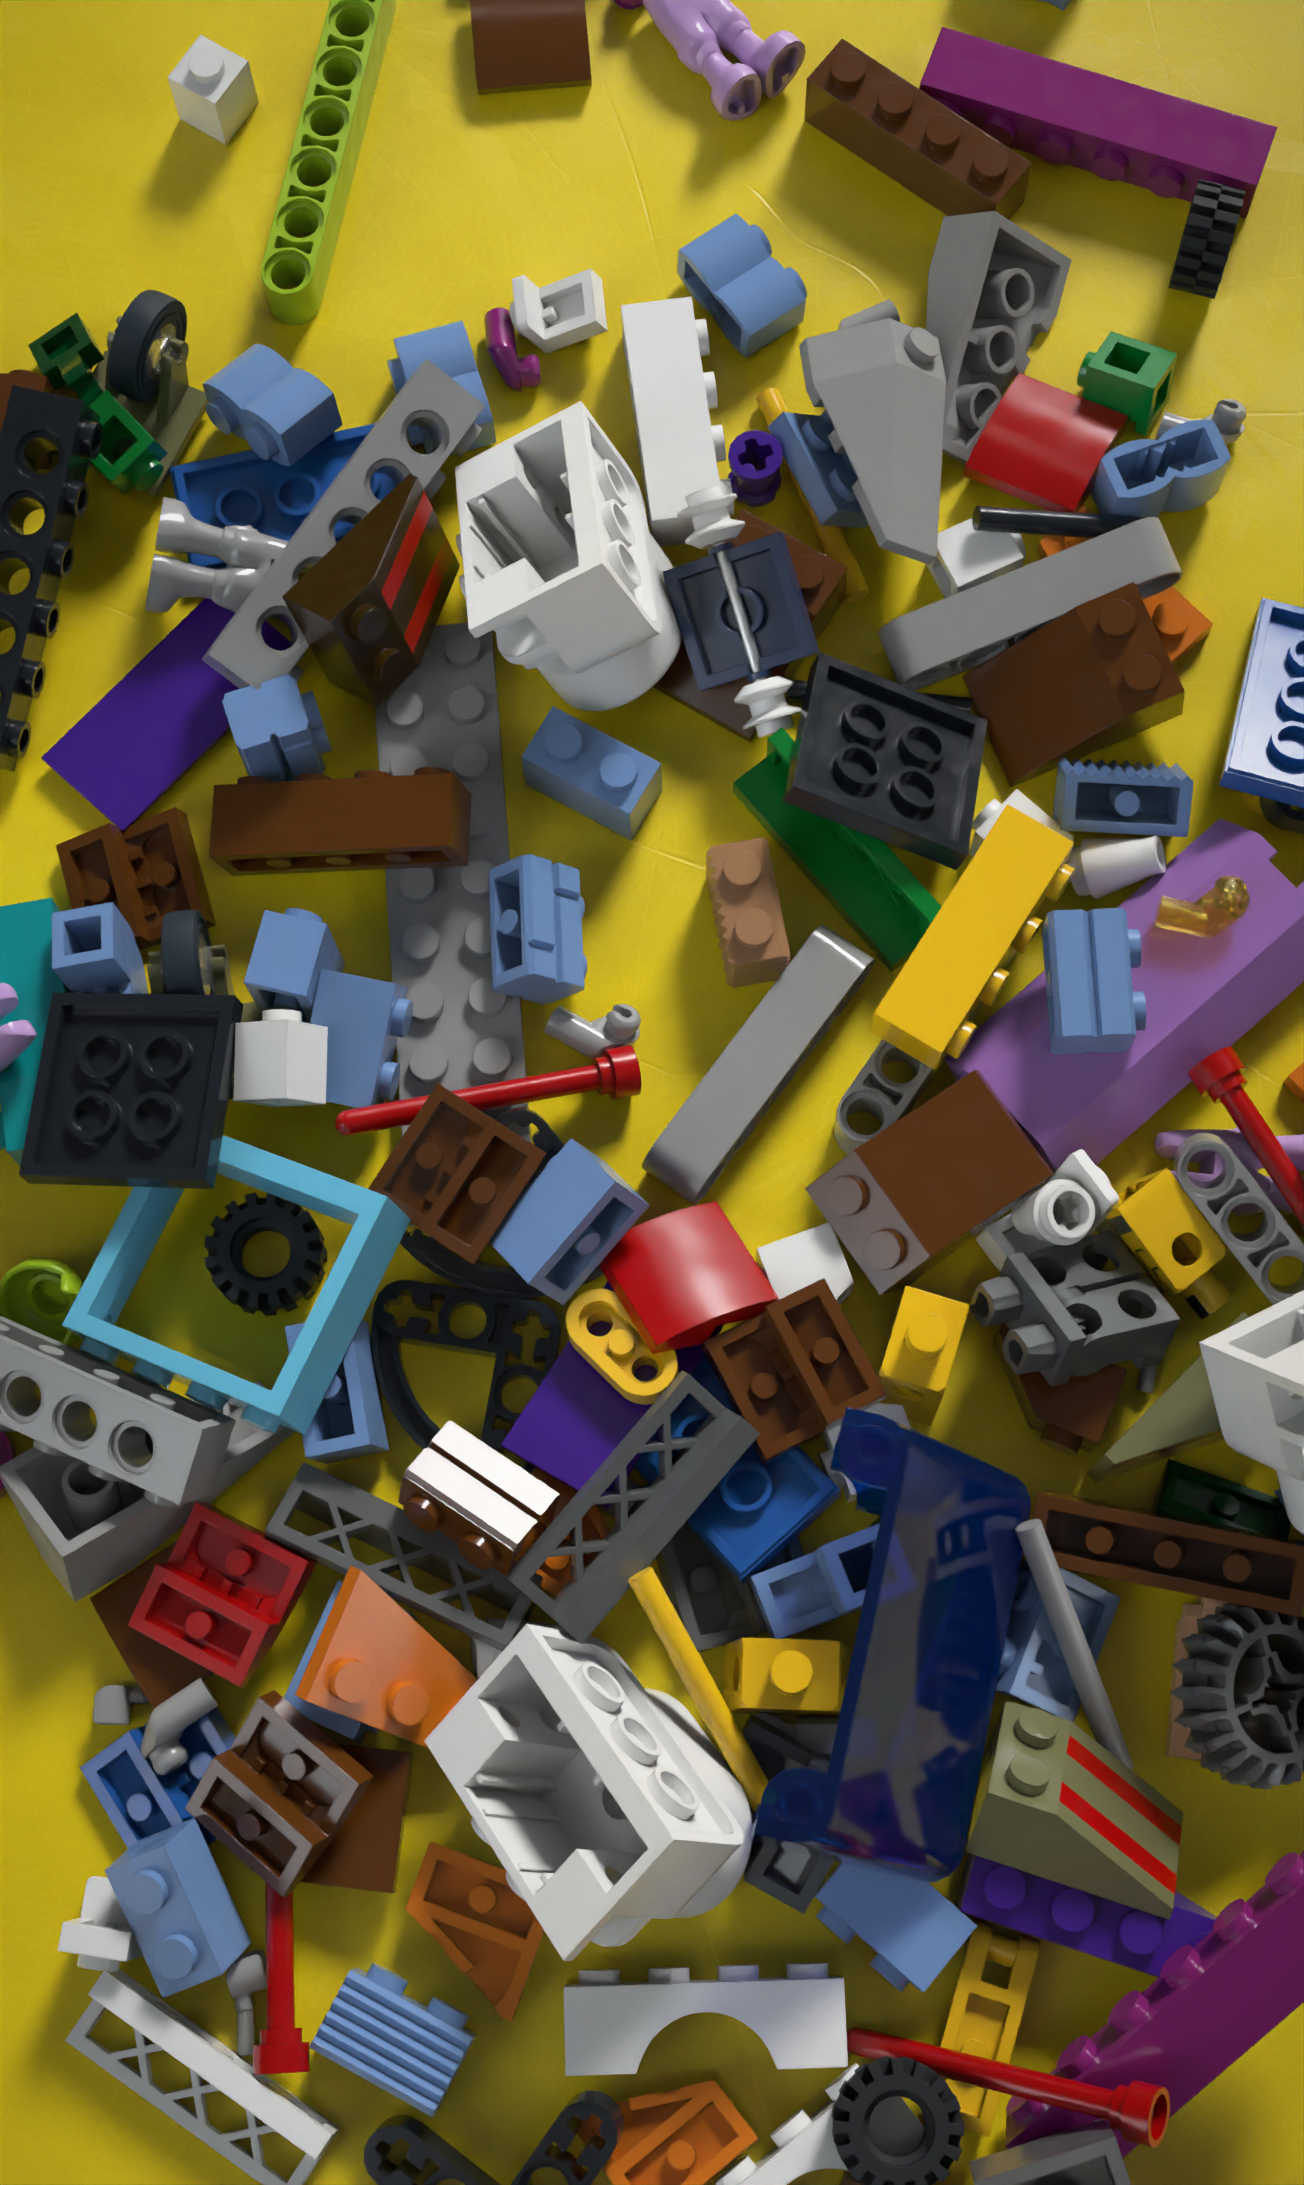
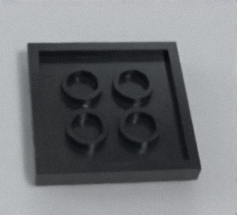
M820 652L809 671L783 802L957 870L968 856L988 720Z
M53 993L19 1175L29 1184L214 1189L234 1069L235 1023H241L244 1005L235 995Z

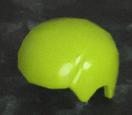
M31 1257L6 1271L0 1283V1316L65 1345L74 1347L80 1337L62 1326L84 1283L83 1278L76 1273L74 1268L57 1258Z

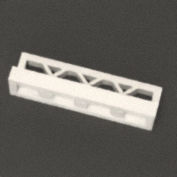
M121 1969L117 1972L103 1971L88 1993L93 2000L65 2041L262 2185H304L337 2135L340 2127L268 2075H253V2065ZM108 2009L134 2028L137 2047L111 2052L90 2037L89 2034L105 2010ZM147 2038L154 2042V2044L148 2045ZM165 2050L190 2068L192 2088L167 2093L153 2083L149 2053ZM138 2055L140 2072L124 2062L122 2058ZM203 2079L210 2084L203 2085ZM220 2090L245 2108L249 2128L222 2133L212 2126L208 2119L205 2093ZM194 2096L196 2113L177 2099ZM258 2119L263 2121L265 2124L259 2126ZM276 2131L306 2153L289 2180L265 2164L261 2134ZM250 2137L253 2155L233 2140Z

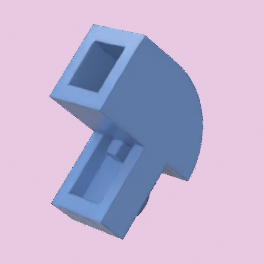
M113 902L52 913V970L71 993L148 994L144 965L137 941L128 922Z
M884 1522L822 1545L813 1553L755 1574L749 1578L770 1636L777 1639H784L830 1620L833 1621L896 1595L910 1587Z

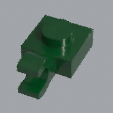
M75 313L28 345L43 376H47L55 391L67 384L71 390L74 389L80 400H83L88 406L104 392L91 370L93 366L105 358L89 328L78 313Z

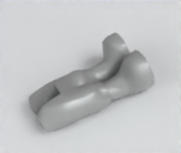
M163 497L155 551L195 553L217 557L224 561L227 567L213 569L187 563L174 557L154 554L145 611L166 613L180 598L201 597L212 599L217 605L236 613L289 541L261 534L250 525L226 526L223 529L195 519L184 502ZM303 570L300 573L306 574L309 570Z

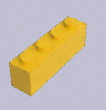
M1007 804L875 1010L870 1032L937 1071L947 1054L958 1059L977 1025L968 1021L980 1001L988 1006L993 1004L1010 975L1008 971L1001 968L1013 949L1024 954L1037 934L1043 921L1034 915L1045 897L1056 902L1069 883L1075 869L1069 866L1067 861L1074 842Z

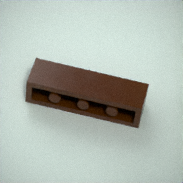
M844 39L839 41L807 78L804 121L945 215L955 216L995 211L1010 220L1024 203L1031 168L1030 161Z
M421 767L414 771V775L391 776L386 772L378 770H362L356 772L354 778L332 779L327 775L318 773H303L297 775L295 781L273 782L268 778L259 776H245L239 778L237 784L214 785L209 857L232 876L468 866L472 794L453 773L439 767Z
M1048 1490L1037 1493L1033 1519L1041 1520L1059 1568L1298 1617L1302 1615L1304 1605V1541Z

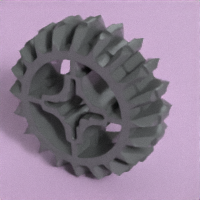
M1226 1603L1221 1607H1216L1215 1614H1208L1204 1618L1197 1619L1198 1634H1191V1636L1181 1639L1189 1655L1188 1659H1181L1172 1664L1183 1675L1182 1686L1169 1692L1183 1702L1184 1710L1177 1716L1174 1722L1191 1729L1184 1747L1192 1749L1196 1753H1202L1201 1767L1207 1768L1211 1772L1220 1773L1221 1780H1226L1233 1785H1250L1251 1788L1271 1789L1272 1786L1289 1785L1293 1782L1301 1781L1302 1772H1304V1617L1235 1603Z

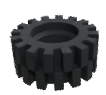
M1201 179L1198 180L1168 288L1215 299L1239 220L1245 190Z
M256 1192L244 1195L245 1203L238 1206L233 1200L225 1206L229 1213L223 1219L216 1215L210 1224L215 1231L212 1237L206 1235L204 1247L208 1251V1257L204 1258L206 1268L213 1277L212 1281L233 1305H239L243 1311L255 1314V1310L262 1311L265 1316L277 1315L276 1310L285 1308L287 1312L298 1308L295 1302L302 1297L308 1301L315 1293L312 1289L316 1281L321 1283L325 1271L322 1265L323 1261L327 1262V1250L323 1244V1235L307 1210L304 1211L300 1205L283 1200L270 1193H267L266 1198H259ZM263 1231L280 1233L287 1238L290 1244L291 1251L287 1265L282 1271L271 1277H257L245 1270L242 1262V1252L247 1241L255 1234Z
M889 2056L876 2058L875 2062L868 2065L863 2064L854 2070L855 2074L848 2081L845 2080L840 2087V2094L837 2102L833 2104L831 2115L833 2118V2140L839 2156L849 2173L857 2181H861L865 2185H932L938 2180L942 2183L950 2174L948 2169L953 2161L958 2162L962 2151L959 2147L961 2136H964V2122L961 2120L960 2115L961 2107L949 2085L927 2065L902 2056L900 2058H890ZM900 2096L912 2100L919 2106L924 2116L925 2131L921 2142L914 2150L904 2155H891L883 2152L873 2143L870 2136L869 2121L871 2114L881 2101L889 2097Z

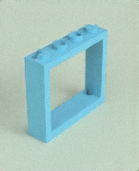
M223 1135L217 1174L353 1225L272 1390L115 1326L185 1188L133 1187L62 1326L84 1340L79 1348L83 1353L113 1366L116 1365L119 1357L135 1363L131 1371L133 1374L165 1389L169 1388L172 1380L189 1386L185 1394L187 1397L215 1411L222 1412L226 1402L244 1410L240 1418L265 1432L268 1430L275 1433L280 1424L305 1435L411 1219L385 1195Z

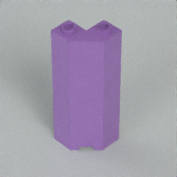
M1220 818L1166 865L1164 873L1155 874L1117 907L1126 910L1128 929H1138L1141 938V964L1139 968H1131L1133 992L1143 991L1145 995L1146 1028L1144 1031H1136V1037L1129 1050L1112 1053L1086 1052L1084 1054L1060 1055L1051 1053L1044 970L975 1030L958 1059L948 1054L944 1060L957 1081L973 1070L980 1071L1053 1173L1058 1170L1070 1154L1079 1149L1084 1150L1092 1162L1097 1165L1191 1082L1188 1072L1197 1063L1222 1048L1232 1046L1304 982V882L1296 888L1270 862L1277 854V851L1259 833Z

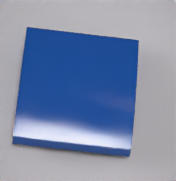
M217 1707L184 1729L179 1741L186 1748L188 1759L181 1767L167 1775L156 1773L149 1758L144 1760L140 1744L147 1723L142 1727L128 1731L80 1767L128 1849L139 1840L194 1818L185 1810V1807L213 1757L229 1750L236 1738ZM196 1820L208 1846L219 1840Z

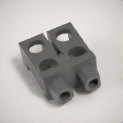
M1112 1230L1084 1237L1071 1245H1054L1025 1255L1024 1252L1008 1255L999 1277L977 1284L970 1303V1311L982 1327H991L1005 1323L1010 1329L1002 1347L1004 1358L1015 1374L1040 1371L1051 1387L1068 1383L1071 1375L1076 1377L1088 1376L1098 1372L1107 1365L1132 1360L1138 1369L1160 1364L1181 1320L1148 1277L1140 1279L1143 1270ZM1109 1258L1114 1263L1116 1269L1104 1272L1103 1269ZM1143 1304L1150 1310L1152 1317L1138 1318Z

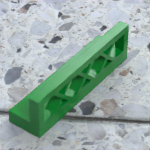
M781 727L767 738L766 758L733 782V793L892 973L909 959L939 912L941 905L884 841L783 802L795 741Z

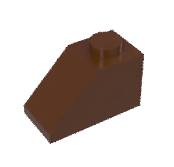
M1005 1323L1000 1324L992 1343L1028 1426L1042 1432L1040 1441L1055 1450L1069 1455H1077L1079 1449L1090 1453L1100 1442L1127 1370L1110 1364L1088 1376L1076 1377L1071 1375L1068 1383L1053 1387L1049 1385L1040 1371L1016 1375L1005 1360L1002 1347L1010 1329Z

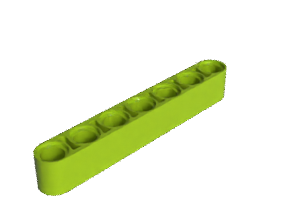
M330 0L261 265V278L269 307L273 316L284 324L302 325L307 323L317 315L321 307L395 14V0ZM317 183H324L318 187H310ZM304 233H312L305 238H296ZM290 284H300L293 289H283Z

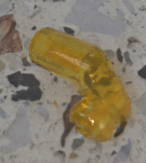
M1227 875L1216 880L1215 887L1195 902L1161 896L1155 915L1154 927L1204 938L1216 937L1244 916L1250 904L1247 886L1240 878Z

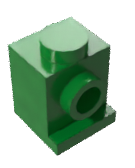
M1111 331L1096 353L1089 351L1081 364L1077 385L1084 388L1082 398L1127 415V420L1136 422L1135 432L1146 436L1169 401L1177 353Z
M106 389L90 405L100 416L99 423L103 427V441L100 453L95 460L90 459V461L125 495L133 487L137 491L146 490L161 476L164 467L160 461L168 452ZM127 445H132V446L119 458V453H120L121 449H122L123 447L127 446Z

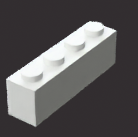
M692 296L621 305L622 339L650 534L660 547L686 544L685 540L695 531L692 519L677 516L678 511L688 507L685 499L687 495L713 486H721L723 495L733 494L730 478L719 480L717 462L726 461L722 425L711 426L709 409L718 408L716 381L713 371L703 373L701 356L710 355L706 319L695 320ZM733 501V502L727 507V508H728V511H729V515H734V501Z

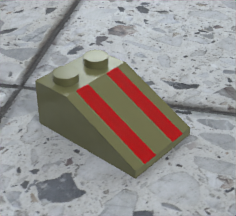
M1243 1312L1229 1327L1249 1318V1316ZM1202 1354L1086 1472L1095 1482L1224 1440Z
M1005 1700L983 1759L965 1852L1169 1920L1174 1909L1183 1812L1072 1721L1051 1715L1041 1709L1030 1708Z

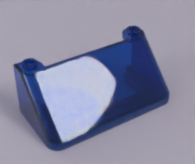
M846 1407L836 1437L829 1470L842 1472L851 1481L856 1493L855 1510L880 1515L881 1520L828 1772L824 1773L808 1768H789L777 1773L767 1783L761 1797V1802L756 1806L749 1841L918 1882H936L949 1877L958 1868L965 1850L1023 1552L1015 1528L1029 1520L1030 1496L1026 1486L1011 1473L883 1415Z

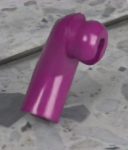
M505 308L491 309L484 317L487 352L507 387L521 392L522 387H537L541 383L539 358L534 354L518 357L515 329L510 311Z

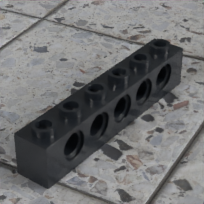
M12 385L0 434V632L13 627L16 635L12 648L0 655V768L14 772L17 759L25 756L30 744L31 726L27 722L32 698L36 699L39 697L45 682L46 670L41 660L47 638L51 639L55 635L59 624L60 607L56 602L61 579H66L69 576L73 566L74 546L70 540L75 520L83 517L88 504L89 489L87 483H85L89 462L90 459L95 460L98 457L103 441V427L99 423L100 416L83 400ZM59 450V461L56 467L49 473L38 474L37 467L40 458L48 451ZM44 509L45 518L41 528L35 533L24 535L23 524L26 517L34 510ZM29 568L30 581L28 586L22 592L11 595L9 592L11 577L18 570Z

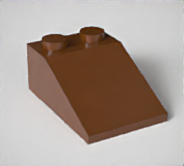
M742 509L735 520L745 521L746 525L735 539L728 542H733L734 547L783 531ZM783 532L817 641L844 600L848 567ZM682 638L680 648L673 663L662 678L652 687L749 743L757 733L755 727L745 730L742 728L752 718L749 705L734 702V699L744 686L755 682H748L746 677L699 692ZM805 658L771 669L773 675L766 676V678L781 676L786 679H792Z
M1134 582L1074 607L962 676L979 717L988 720L986 733L1010 787L1057 768L1058 762L1063 757L1072 762L1075 758L1079 759L1180 716L1183 713L1184 688Z
M973 1070L853 1150L806 1187L805 1190L879 1295L902 1290L905 1286H910L1055 1174L980 1071Z

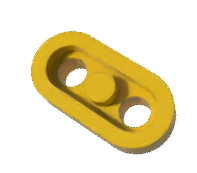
M601 1288L591 1289L578 1295L569 1305L565 1320L568 1337L574 1349L625 1399L636 1404H654L679 1374L675 1351L670 1350L652 1354L614 1291ZM598 1321L608 1322L612 1326L611 1331L604 1336L592 1335L589 1333V1328ZM643 1365L653 1366L658 1371L656 1376L649 1381H640L633 1374L638 1367Z

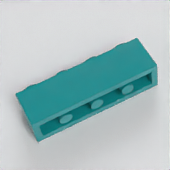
M52 898L0 907V983L12 986L17 993L19 1001L17 1007L0 1020V1026L17 1020H27L31 1023L37 1034L28 1048L0 1072V1150L6 1149V1152L19 1165H21L52 994L71 993L52 970V913L60 912Z

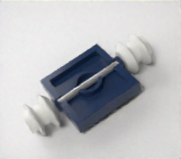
M713 486L687 495L685 499L688 507L677 512L678 517L692 519L695 531L685 540L686 544L699 549L710 548L708 549L709 556L663 571L662 573L699 692L746 677L748 682L754 681L755 683L746 685L741 689L734 702L749 705L752 718L742 728L745 730L755 727L758 737L761 738L774 734L781 727L784 730L794 727L791 715L802 710L799 707L788 706L784 695L794 685V681L781 676L767 679L766 676L773 675L771 670L773 668L819 654L820 651L784 533L777 532L734 547L733 542L728 541L735 539L746 525L745 521L731 519L727 507L737 498V494L723 495L721 486Z

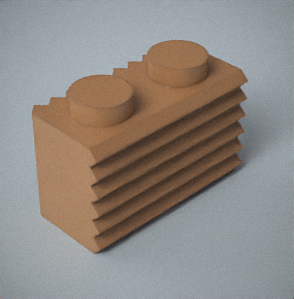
M756 838L711 846L706 853V879L708 880V890L711 892L710 902L713 903L717 937L720 938L719 948L722 950L726 983L736 988L777 981L790 964L791 956L768 840L766 838Z

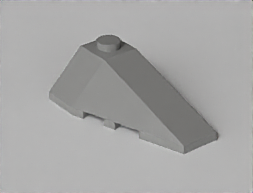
M995 211L944 217L928 272L926 330L933 336L938 337L946 377L942 453L962 464H966L1012 377L1017 376L1019 373L1023 374L1031 361L1026 353L1037 334L1047 332L1054 321L1071 264V259Z
M886 318L805 338L799 345L806 391L813 406L825 407L835 429L828 438L835 453H846L858 477L852 485V489L879 547L930 565L937 556L946 377L938 337L933 336L923 328H913L894 319Z
M260 1381L253 1382L256 1385L264 1387ZM226 1402L220 1413L236 1421L213 1495L185 1503L180 1508L165 1507L151 1502L144 1496L145 1489L127 1481L112 1482L96 1477L89 1472V1464L77 1458L50 1455L35 1447L1 1465L0 1478L43 1560L73 1601L77 1602L133 1569L186 1524L195 1502H207L210 1504L295 1431L280 1424L275 1433L268 1430L267 1432L260 1430L240 1418L244 1409ZM146 1431V1446L153 1455V1441Z

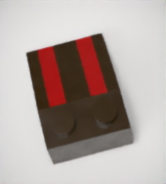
M409 473L282 596L329 683L377 708L419 667L460 567L418 477Z

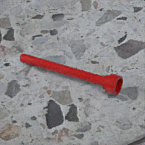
M631 1045L605 1049L602 1057L592 1059V1065L458 1089L451 1092L480 1111H486L597 1090L600 1096L609 1094L613 1100L639 1095L642 1082L636 1053ZM429 1095L342 1111L336 1117V1129L344 1136H353L410 1125Z
M1232 1046L1222 1048L1197 1063L1188 1072V1076L1202 1097L1210 1096L1214 1104H1223L1304 1228V1179L1244 1090V1087L1248 1084L1242 1075L1246 1071V1067Z
M265 1882L267 2030H260V2045H253V2075L310 2072L309 2042H302V2028H295L293 1891L289 1895L282 1897Z
M853 2027L847 2032V2050L853 2055L875 2061L876 2058L885 2056L890 2058H900L901 2056L911 2058L923 2065H927L942 2078L1109 2120L1111 2128L1121 2131L1125 2141L1156 2148L1162 2142L1167 2129L1170 2114V2097L1168 2090L1162 2086L1134 2080L1129 2086L1120 2084L1115 2090L863 2027Z

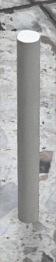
M1040 1519L1025 1521L1019 1524L1015 1531L1096 1742L1124 1765L1132 1769L1134 1767L1133 1761Z

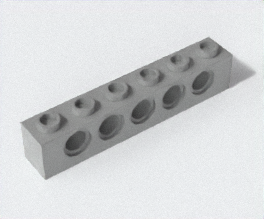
M426 359L410 376L201 660L239 689L252 685L258 690L260 689L261 682L286 674L295 678L297 683L304 670L297 666L296 663L309 645L282 596L298 582V576L301 571L310 570L337 544L334 537V528L337 522L346 521L356 526L380 502L373 495L370 488L372 474L382 473L388 475L394 480L396 486L409 473L417 476L430 501L447 478L439 468L450 453L454 452L457 456L461 457L481 432L482 428L474 421L485 405ZM408 426H420L429 432L433 441L431 454L417 453L409 446L406 439ZM266 619H279L288 626L291 632V643L287 650L278 651L266 645L261 635L262 624Z
M0 1316V1431H17L33 1438V1446L44 1453L60 1457L72 1456L89 1464V1472L96 1477L112 1482L127 1481L145 1489L144 1496L151 1502L161 1506L180 1508L185 1503L213 1495L235 1425V1419ZM36 1384L41 1392V1403L36 1396ZM90 1408L94 1410L97 1418L96 1428L91 1422ZM146 1431L153 1441V1455L146 1446Z

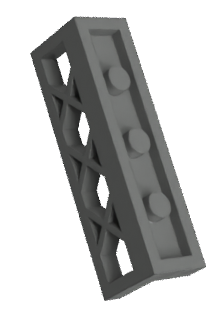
M682 1370L505 1577L551 1616L570 1635L583 1644L631 1587L628 1579L649 1566L760 1433L740 1415L725 1408L691 1375ZM689 1394L710 1415L692 1436L671 1438L670 1414ZM658 1429V1439L649 1440ZM680 1449L672 1459V1450ZM658 1451L659 1475L649 1487L627 1489L626 1466L637 1453ZM614 1481V1491L604 1492ZM637 1500L633 1504V1506L628 1510L627 1501ZM615 1503V1527L605 1539L583 1541L582 1517L593 1505ZM570 1532V1542L561 1543ZM593 1552L583 1563V1553ZM571 1555V1578L553 1600L529 1580L548 1557Z
M305 1462L301 1465L265 1529V1537L345 1576L350 1565L362 1570L391 1598L500 1651H503L515 1638L523 1620H529L536 1606L535 1602L495 1568L491 1567L488 1570H483L471 1564L461 1554L458 1543L438 1529L433 1532L422 1530L411 1522L403 1509ZM295 1510H298L334 1527V1529L307 1536L287 1525ZM354 1537L394 1556V1558L373 1565H366L354 1559L348 1538ZM339 1541L342 1552L327 1545ZM408 1567H417L454 1585V1587L428 1595L414 1588ZM398 1570L402 1581L387 1574ZM534 1573L529 1580L541 1589L543 1577ZM475 1595L510 1612L502 1629L476 1618L468 1596ZM459 1599L462 1610L447 1603Z

